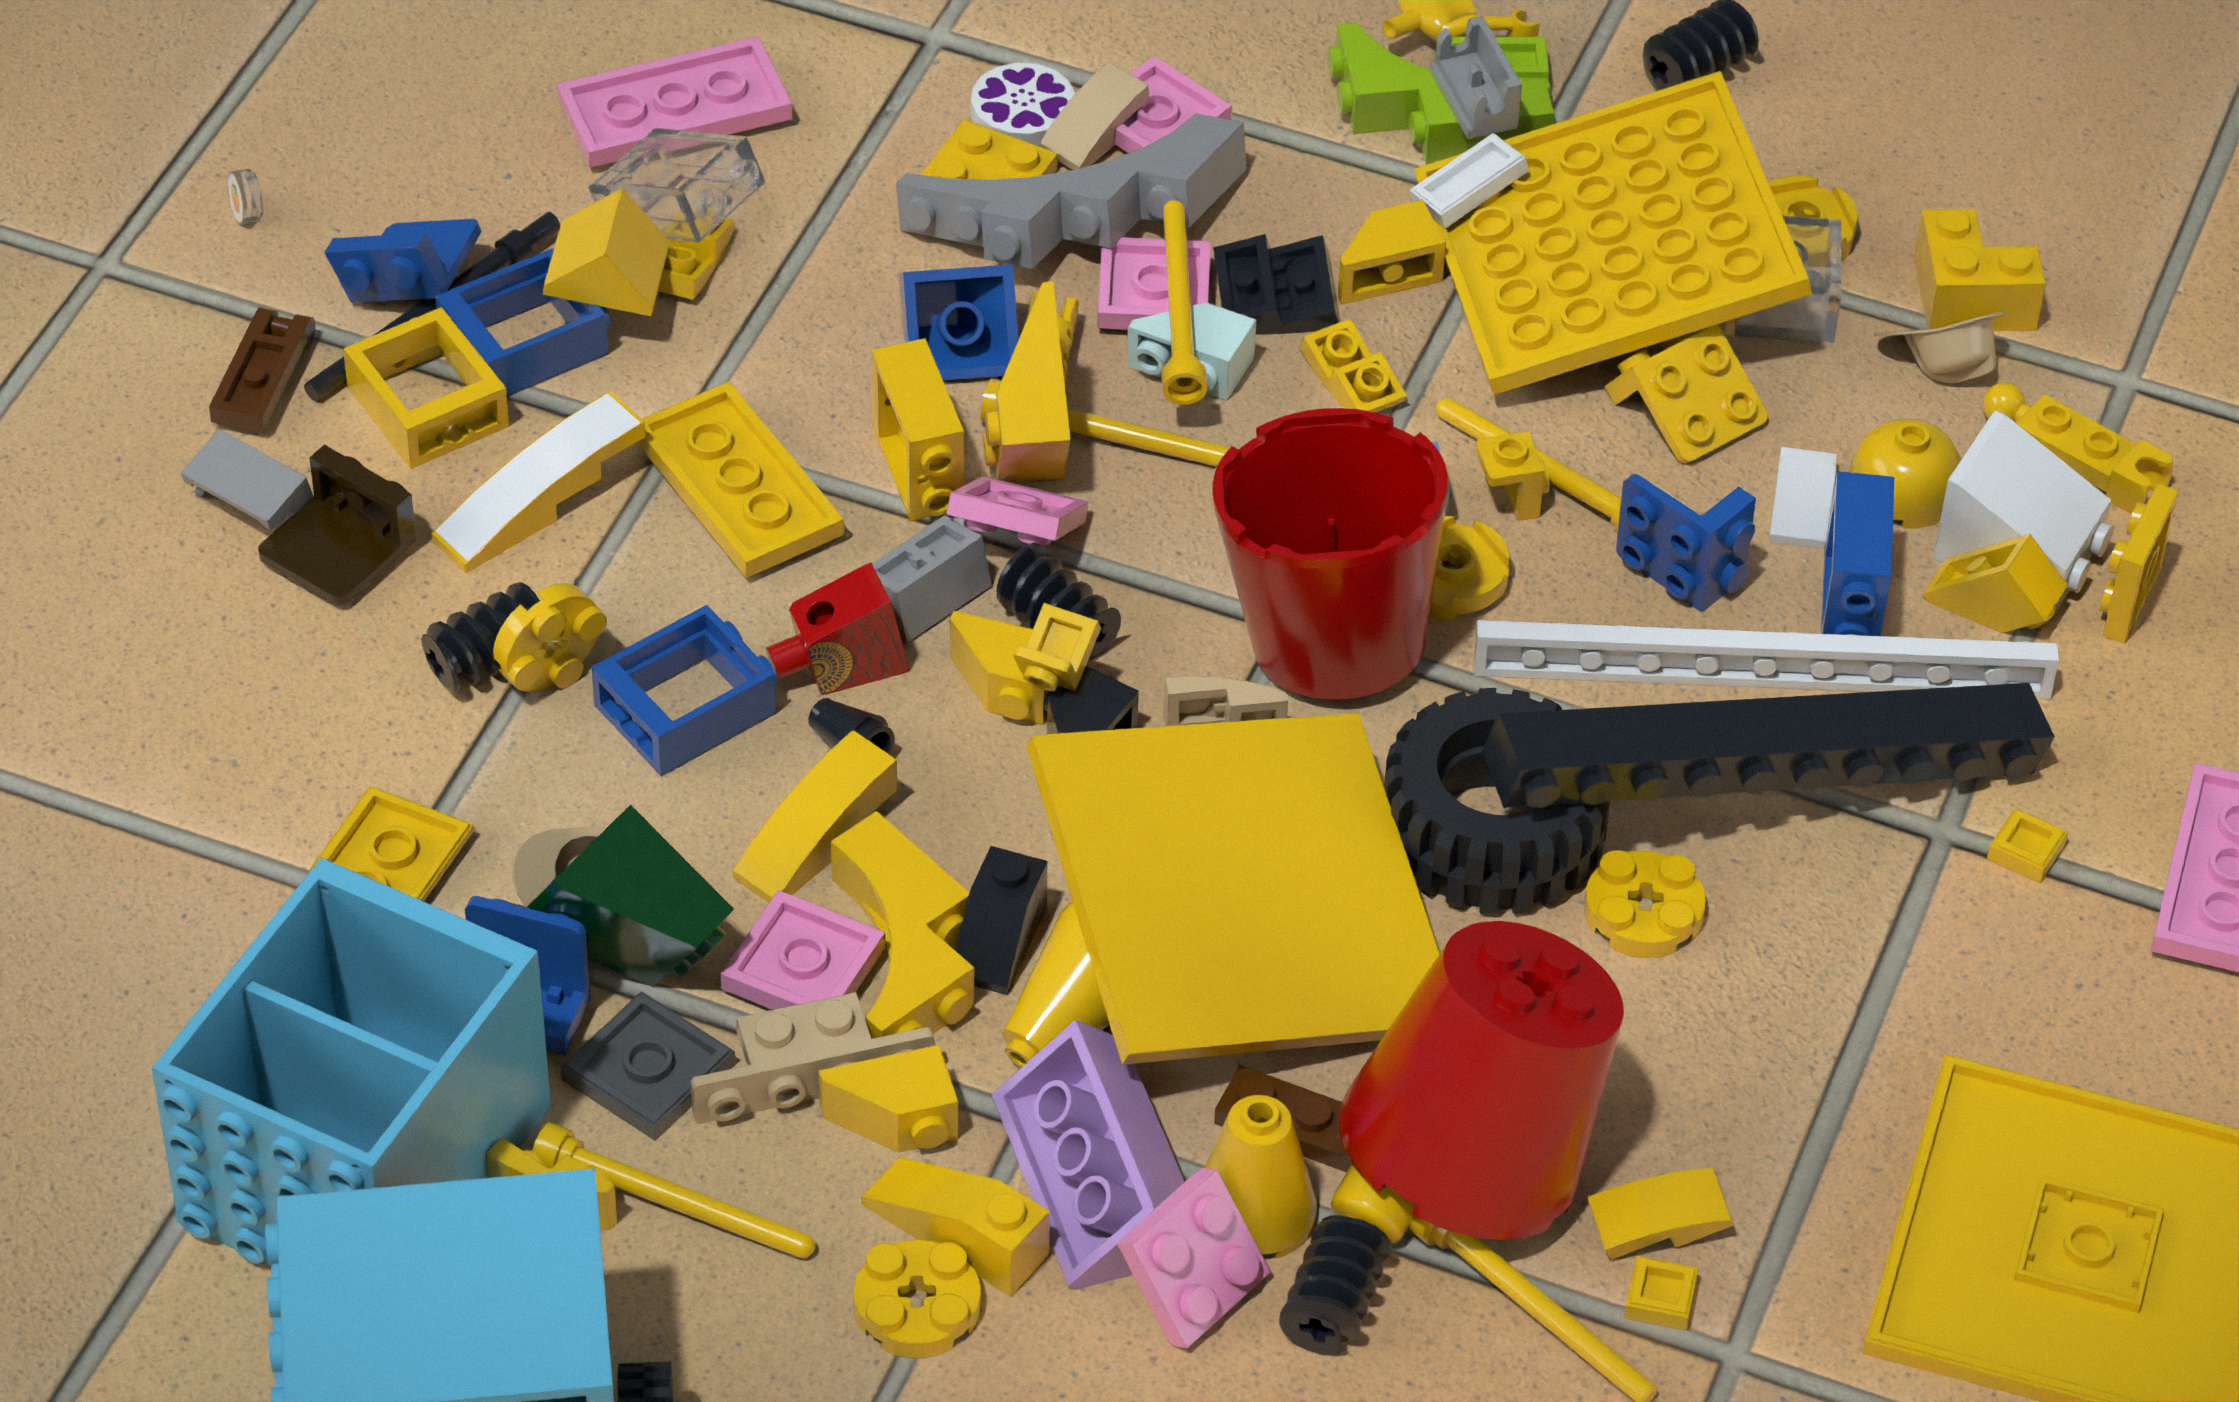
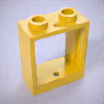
M442 307L343 348L347 388L410 469L509 427L506 387ZM443 355L467 386L408 411L384 379ZM454 424L451 429L447 430L449 426Z
M926 338L872 349V429L910 521L945 515L947 514L951 492L964 486V429Z

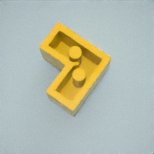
M1976 209L1922 210L1914 251V261L1927 328H1942L1980 316L2005 312V315L1993 319L1994 331H2036L2046 285L2038 246L1983 247Z

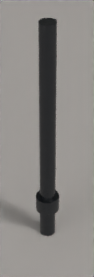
M546 212L521 231L511 230L495 242V249L457 275L447 291L530 258L533 255V248L560 229L561 225L558 218L553 213ZM423 299L374 335L436 310V299ZM344 356L304 384L305 392L313 401L318 402L347 381Z

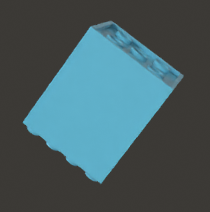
M321 858L151 1068L178 1223L195 1237L214 1239L235 1249L240 1256L250 1262H264L268 1264L265 1224L277 1223L276 1197L488 1178L486 1153L502 1138L520 1149L551 1108L538 951Z
M595 1169L276 1197L277 1223L265 1224L268 1264H271V1278H267L268 1308L270 1318H273V1332H269L271 1371L275 1373V1388H271V1402H614Z

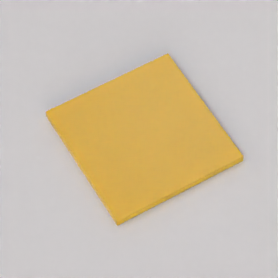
M1359 713L1032 735L1026 745L1122 1065L1380 1041L1440 954L1398 828L1392 817L1391 807L1386 797V792Z
M1944 1054L1868 1325L1862 1354L2042 1402H2239V1129Z

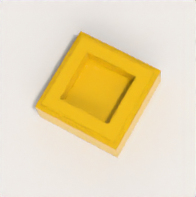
M2014 808L1990 844L1987 860L2041 883L2065 847L2068 831Z
M1636 1255L1624 1319L1686 1331L1697 1281L1698 1267Z

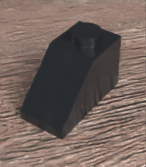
M1086 665L1076 691L1057 686L1055 691H1048L1044 701V709L1048 712L1047 734L1137 728L1139 691Z
M990 846L970 889L955 950L974 967L975 987L1008 995L1047 908L1048 861Z

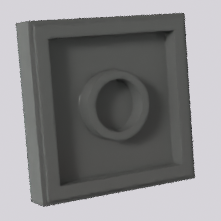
M641 991L560 1066L561 1080L656 1141L692 1106L691 1079L696 1076L731 1069L735 1065V1051Z

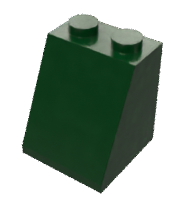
M631 804L526 907L549 914H563L579 921L585 927L587 958L652 987L669 972L677 979H680L698 960H701L726 935L718 925L734 910Z

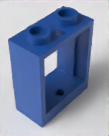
M553 249L435 296L436 309L441 307L504 384L507 396L608 354L607 330L611 328V319L606 307L543 295L544 283L553 255ZM548 301L553 304L567 322L563 326L504 350L486 328Z
M1837 471L1824 548L1821 634L1881 636L1891 581L1895 477Z
M708 605L591 667L594 706L660 776L776 713L775 687L778 684V678L773 666L764 656L759 655L757 657L743 642L734 624L730 621L723 622ZM706 659L733 689L672 721L644 691Z

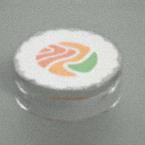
M250 168L230 171L227 182L228 195L236 222L239 225L259 222L263 216V198L255 172Z

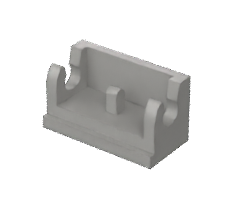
M1480 16L1468 20L1465 28L1466 38L1458 45H1451L1453 41L1449 30L1444 28L1438 35L1435 62H1430L1429 71L1467 139L1517 129L1522 84L1484 17Z
M221 429L213 435L181 472L185 483L192 487L196 485L194 493L203 498L212 494L261 522L262 526L269 530L278 525L274 531L314 497L306 476Z
M945 515L872 563L891 601L901 640L906 643L992 586L983 537Z

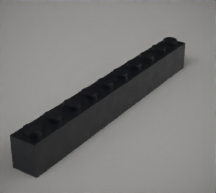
M2030 683L1500 713L1483 747L1482 755L1503 808L1529 806L1532 808H1543L1549 805L1575 803L1594 805L1606 801L1639 799L1641 801H1651L1667 797L1694 796L1702 798L1714 794L1744 792L1759 794L1765 791L1791 789L1809 791L1821 787H1865L1871 784L1898 782L1915 784L1929 780H1970L1976 777L2006 775L2020 777L2026 774H2034L2055 736Z

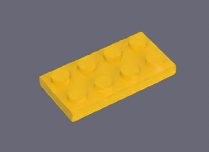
M730 381L642 418L645 422V438L636 443L746 578L844 535V518Z

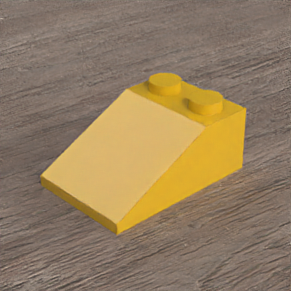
M1054 281L1042 282L997 390L994 412L985 413L986 432H983L985 466L995 465L997 480L1018 483L1064 479L1070 446V430Z

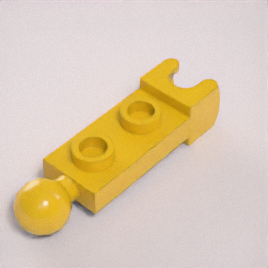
M2001 382L1988 388L1982 399L1984 413L1988 419L1994 410L2008 416L2088 482L2107 492L2106 496L2111 499L2112 504L2132 514L2137 502L2145 504L2149 489L2153 491L2157 483L2167 487L2169 485L2174 465L2173 457L2143 439L2135 444L2046 394H2043L2031 406L2026 403L2024 393L2018 386L2012 383Z

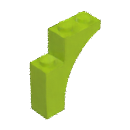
M1358 23L1337 24L1336 44L1327 49L1328 71L1330 78L1339 79L1337 83L1338 109L1340 114L1348 113L1353 134L1409 129L1412 143H1420L1426 164L1464 153L1489 136L1485 135L1467 139L1429 69L1393 54L1371 38ZM1544 78L1520 80L1522 89L1518 128L1494 133L1495 135L1505 140L1554 124L1555 113Z

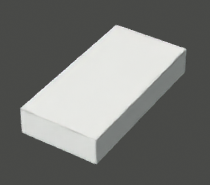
M1492 133L1409 191L1412 202L1423 200L1433 220L1443 228H1447L1527 173L1529 168L1525 156Z

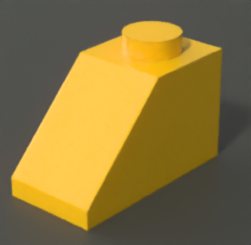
M1423 200L1378 209L1370 213L1340 258L1337 298L1341 305L1443 282L1446 242Z
M2027 534L1946 558L1922 595L1928 603L2000 633H2005L2023 627L2035 629L2045 624L2055 614V605L2068 584L2033 536Z
M953 611L950 617V658L987 712L1003 715L1010 719L1024 720L1043 725L1048 714L1044 709V701L1048 691L1035 687L1025 681L1023 678L1024 674L1020 672L1013 657L1017 645H1027L1033 629Z
M939 1045L819 1070V1104L824 1119L898 1153L917 1148L930 1149L945 1142L958 1140V1099Z

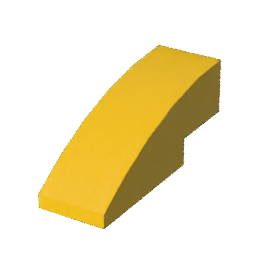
M852 730L826 753L775 809L733 868V878L768 903L778 890L793 895L831 863V841L862 821L897 791V760Z

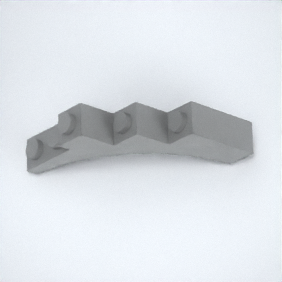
M1196 113L1173 132L1136 151L1091 166L1034 177L977 180L948 179L906 173L896 182L900 230L984 247L985 260L1033 269L1062 239L1112 248L1140 219L1164 223L1163 208L1170 200H1178L1183 204L1186 228H1190L1246 170L1244 122Z

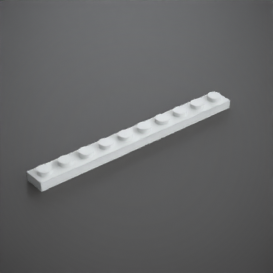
M1477 620L1473 670L1474 676L1859 692L2030 683L2037 699H2051L2059 657L2057 643L2027 641L2011 642Z

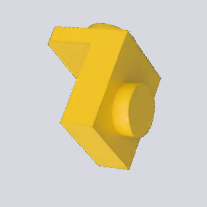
M1529 431L1478 439L1475 452L1488 484L1492 487L1504 485L1518 521L1540 518L1542 494L1548 493L1550 488L1549 474L1545 462L1540 460Z
M1044 603L1027 645H1017L1013 654L1020 672L1024 674V680L1035 687L1047 691H1055L1057 686L1076 691L1101 627L1097 620Z

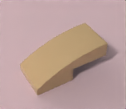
M1108 61L1078 90L1059 113L1042 138L1040 147L1058 153V161L1072 170L1091 166L1115 145V129L1149 101V85Z
M1165 677L1163 712L1165 726L1287 718V694L1276 688L1225 677Z

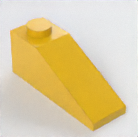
M899 1157L861 1196V1204L916 1239L938 1243L952 1242L961 1246L967 1254L968 1263L974 1268L978 1277L1010 1297L1049 1257L1050 1211L997 1179Z

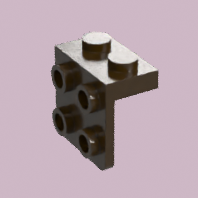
M324 444L309 457L314 497L259 545L258 551L260 560L266 565L333 604L343 605L348 603L416 542L412 494L401 484L384 479L365 468L357 459L351 456H344Z

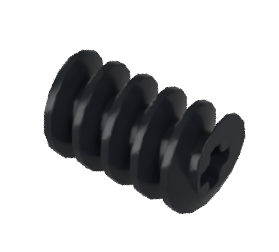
M1716 0L1709 7L1702 8L1696 11L1694 15L1681 19L1678 24L1671 25L1665 28L1663 32L1649 37L1644 44L1642 54L1647 77L1654 89L1659 91L1718 71L1723 73L1730 65L1741 63L1745 58V54H1755L1759 45L1758 30L1752 16L1742 5L1734 0Z
M1035 542L1024 546L1007 562L1000 574L997 583V599L1000 605L1013 612L1015 618L1028 625L1030 629L1034 628L1044 603L1097 620L1101 630L1088 661L1094 659L1115 640L1121 626L1119 610L1113 607L1108 608L1107 600L1103 596L1093 595L1092 588L1088 583L1083 581L1077 582L1076 573L1068 568L1062 569L1061 560L1052 555L1047 556V550L1043 545Z
M522 582L509 585L506 594L501 591L489 595L486 604L481 601L469 605L466 613L462 611L455 612L449 615L446 623L438 621L429 625L427 633L423 634L421 638L424 654L430 669L451 695L460 692L461 686L458 678L460 673L471 685L480 682L481 677L478 668L480 663L491 675L500 672L499 669L501 667L494 659L493 648L502 625L520 604L528 611L533 605L540 602L535 592L528 585Z
M1331 1215L1323 1218L1311 1234L1310 1245L1305 1249L1303 1263L1297 1269L1295 1283L1289 1289L1287 1303L1282 1307L1279 1317V1325L1283 1333L1294 1344L1307 1351L1327 1355L1337 1352L1341 1348L1342 1342L1352 1341L1360 1334L1361 1320L1367 1315L1369 1300L1376 1293V1281L1383 1275L1384 1261L1391 1254L1392 1243L1388 1236L1371 1223L1344 1215Z

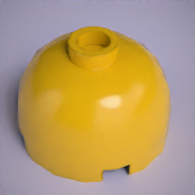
M1899 418L1881 423L1863 437L1851 460L1850 473L1895 477L1893 520H1903L1902 528L1917 529L1940 522L1947 481L1960 463L1961 457L1950 437L1937 426L1919 419Z

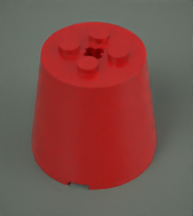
M1348 408L1315 409L1289 414L1266 422L1256 428L1257 437L1243 445L1240 449L1233 446L1228 449L1215 470L1212 482L1214 511L1257 663L1263 672L1281 687L1312 698L1331 700L1352 699L1385 690L1412 672L1425 650L1448 497V474L1442 455L1436 446L1421 432L1416 436H1412L1394 427L1393 417L1366 410Z
M1486 921L1468 925L1457 931L1448 940L1344 1096L1338 1116L1339 1132L1344 1148L1358 1171L1379 1192H1382L1388 1186L1397 1194L1415 1204L1412 1215L1455 1233L1484 1239L1504 1240L1529 1237L1548 1230L1552 1220L1563 1212L1567 1213L1575 1198L1621 1029L1624 1006L1621 994L1613 979L1597 961L1579 947L1555 934L1533 926L1507 921Z

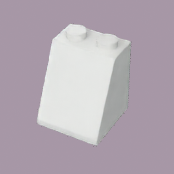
M1994 410L1947 481L1933 559L1944 562L1946 558L2031 534L2068 584L2055 605V608L2058 610L2070 590L2076 593L2081 590L2090 570L2091 561L2089 560L2092 555L2101 557L2109 544L2114 528L2113 525L2106 523L2111 499L2008 416Z

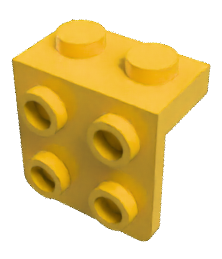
M1719 324L1710 326L1695 335L1691 332L1663 341L1660 344L1664 351L1650 357L1646 349L1631 356L1617 365L1622 374L1605 385L1615 405L1640 393L1676 459L1683 464L1691 463L1759 427L1768 418L1766 408Z

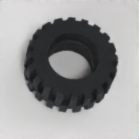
M1480 688L1477 695L1466 696L1465 692L1462 691L1445 697L1444 704L1441 706L1436 702L1428 705L1417 712L1416 720L1412 718L1399 730L1396 742L1390 746L1386 759L1384 789L1413 876H1417L1416 885L1433 897L1438 892L1446 896L1445 902L1461 909L1464 908L1465 904L1479 906L1480 913L1496 914L1498 908H1512V912L1517 913L1531 910L1533 903L1541 901L1544 906L1563 897L1564 887L1572 891L1587 879L1588 871L1596 867L1602 855L1611 801L1594 805L1585 803L1549 805L1518 814L1497 815L1472 809L1452 796L1468 788L1495 786L1482 755V750L1500 713L1562 710L1558 703L1545 697L1542 702L1530 699L1529 692L1513 689L1512 694L1497 693L1496 688Z

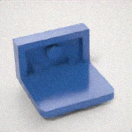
M476 219L395 223L388 226L382 235L333 238L324 253L350 302H388L390 300L408 299L432 300L436 299V295L444 293L449 289L482 230Z
M1632 474L1623 482L1616 551L1630 568L1640 570L1665 587L1674 597L1682 599L1700 612H1704L1727 592L1733 593L1737 591L1749 575L1750 565L1748 564L1750 542L1755 532L1753 519L1756 498L1738 486L1701 516L1640 475Z
M480 896L471 897L465 907V919L538 951L546 1050L566 1055L591 1000L585 927L579 921L563 914H549L513 905L502 899H488Z

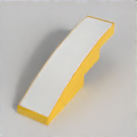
M608 391L559 422L510 459L474 490L431 533L432 542L465 573L471 571L556 522V505L601 479L600 463L645 438V422L614 393Z

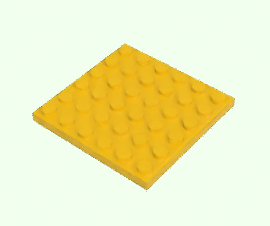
M1721 71L1503 140L1526 157L1529 171L1447 228H1443L1435 221L1446 242L1445 262L1493 395L1812 294L1810 280ZM1461 154L1414 168L1417 184Z

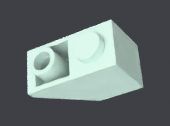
M1206 302L1191 306L1194 356L1206 368V394L1227 401L1254 360L1256 319ZM1169 311L1134 319L1128 326L1127 366L1162 378V369L1172 357Z

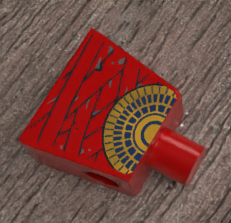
M872 562L793 602L789 607V612L796 635L765 647L778 680L808 668L819 692L823 694H831L910 671L891 601Z

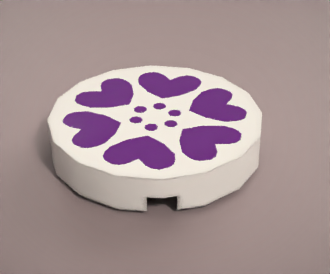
M1020 62L997 66L981 75L972 87L971 118L976 124L1038 146L1059 113L1075 95V92L1069 80L1052 68L1037 63Z

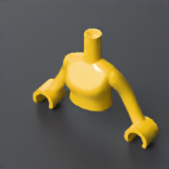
M1397 0V6L1400 8L1401 14L1385 19L1382 23V30L1388 39H1394L1418 30L1437 42L1438 35L1444 28L1449 30L1452 37L1465 35L1468 20L1480 16L1484 17L1490 30H1507L1506 37H1538L1541 24L1539 22L1526 23L1527 13L1517 8L1513 10L1511 16L1477 15L1475 5L1471 0Z

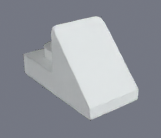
M1781 447L1769 542L1818 549L1825 548L1836 475L1837 454Z

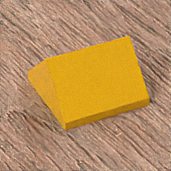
M621 188L562 219L544 283L543 295L652 316L670 241L630 195Z

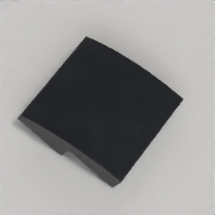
M1266 234L1213 247L1221 306L1224 309L1256 319L1255 334L1303 333L1321 330L1340 322L1329 252L1323 235L1270 248Z

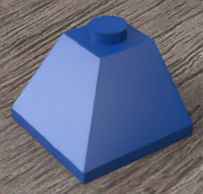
M1013 264L899 273L905 342L926 338L943 380L1004 376L1019 340Z

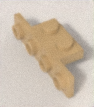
M856 992L736 1017L737 1034L747 1066L693 1077L691 1079L692 1113L695 1122L703 1124L712 1121H728L740 1115L772 1108H789L800 1102L819 1099V1070L935 1046V1038L931 1028L925 1027L871 1039Z

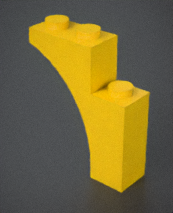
M875 811L831 841L832 880L860 905L876 929L885 932V949L890 963L889 971L882 991L873 1007L865 1016V1021L871 1039L930 1027L934 1034L947 1024L951 1025L959 1022L974 1006V967L954 950L957 946L970 892L880 813Z

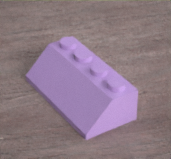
M1074 1020L993 1092L991 1096L1034 1202L1050 1211L1049 1240L1069 1287L1080 1289L1133 1275L1116 1243L1184 1183V1179L1135 1064L1122 1065L1112 1034Z

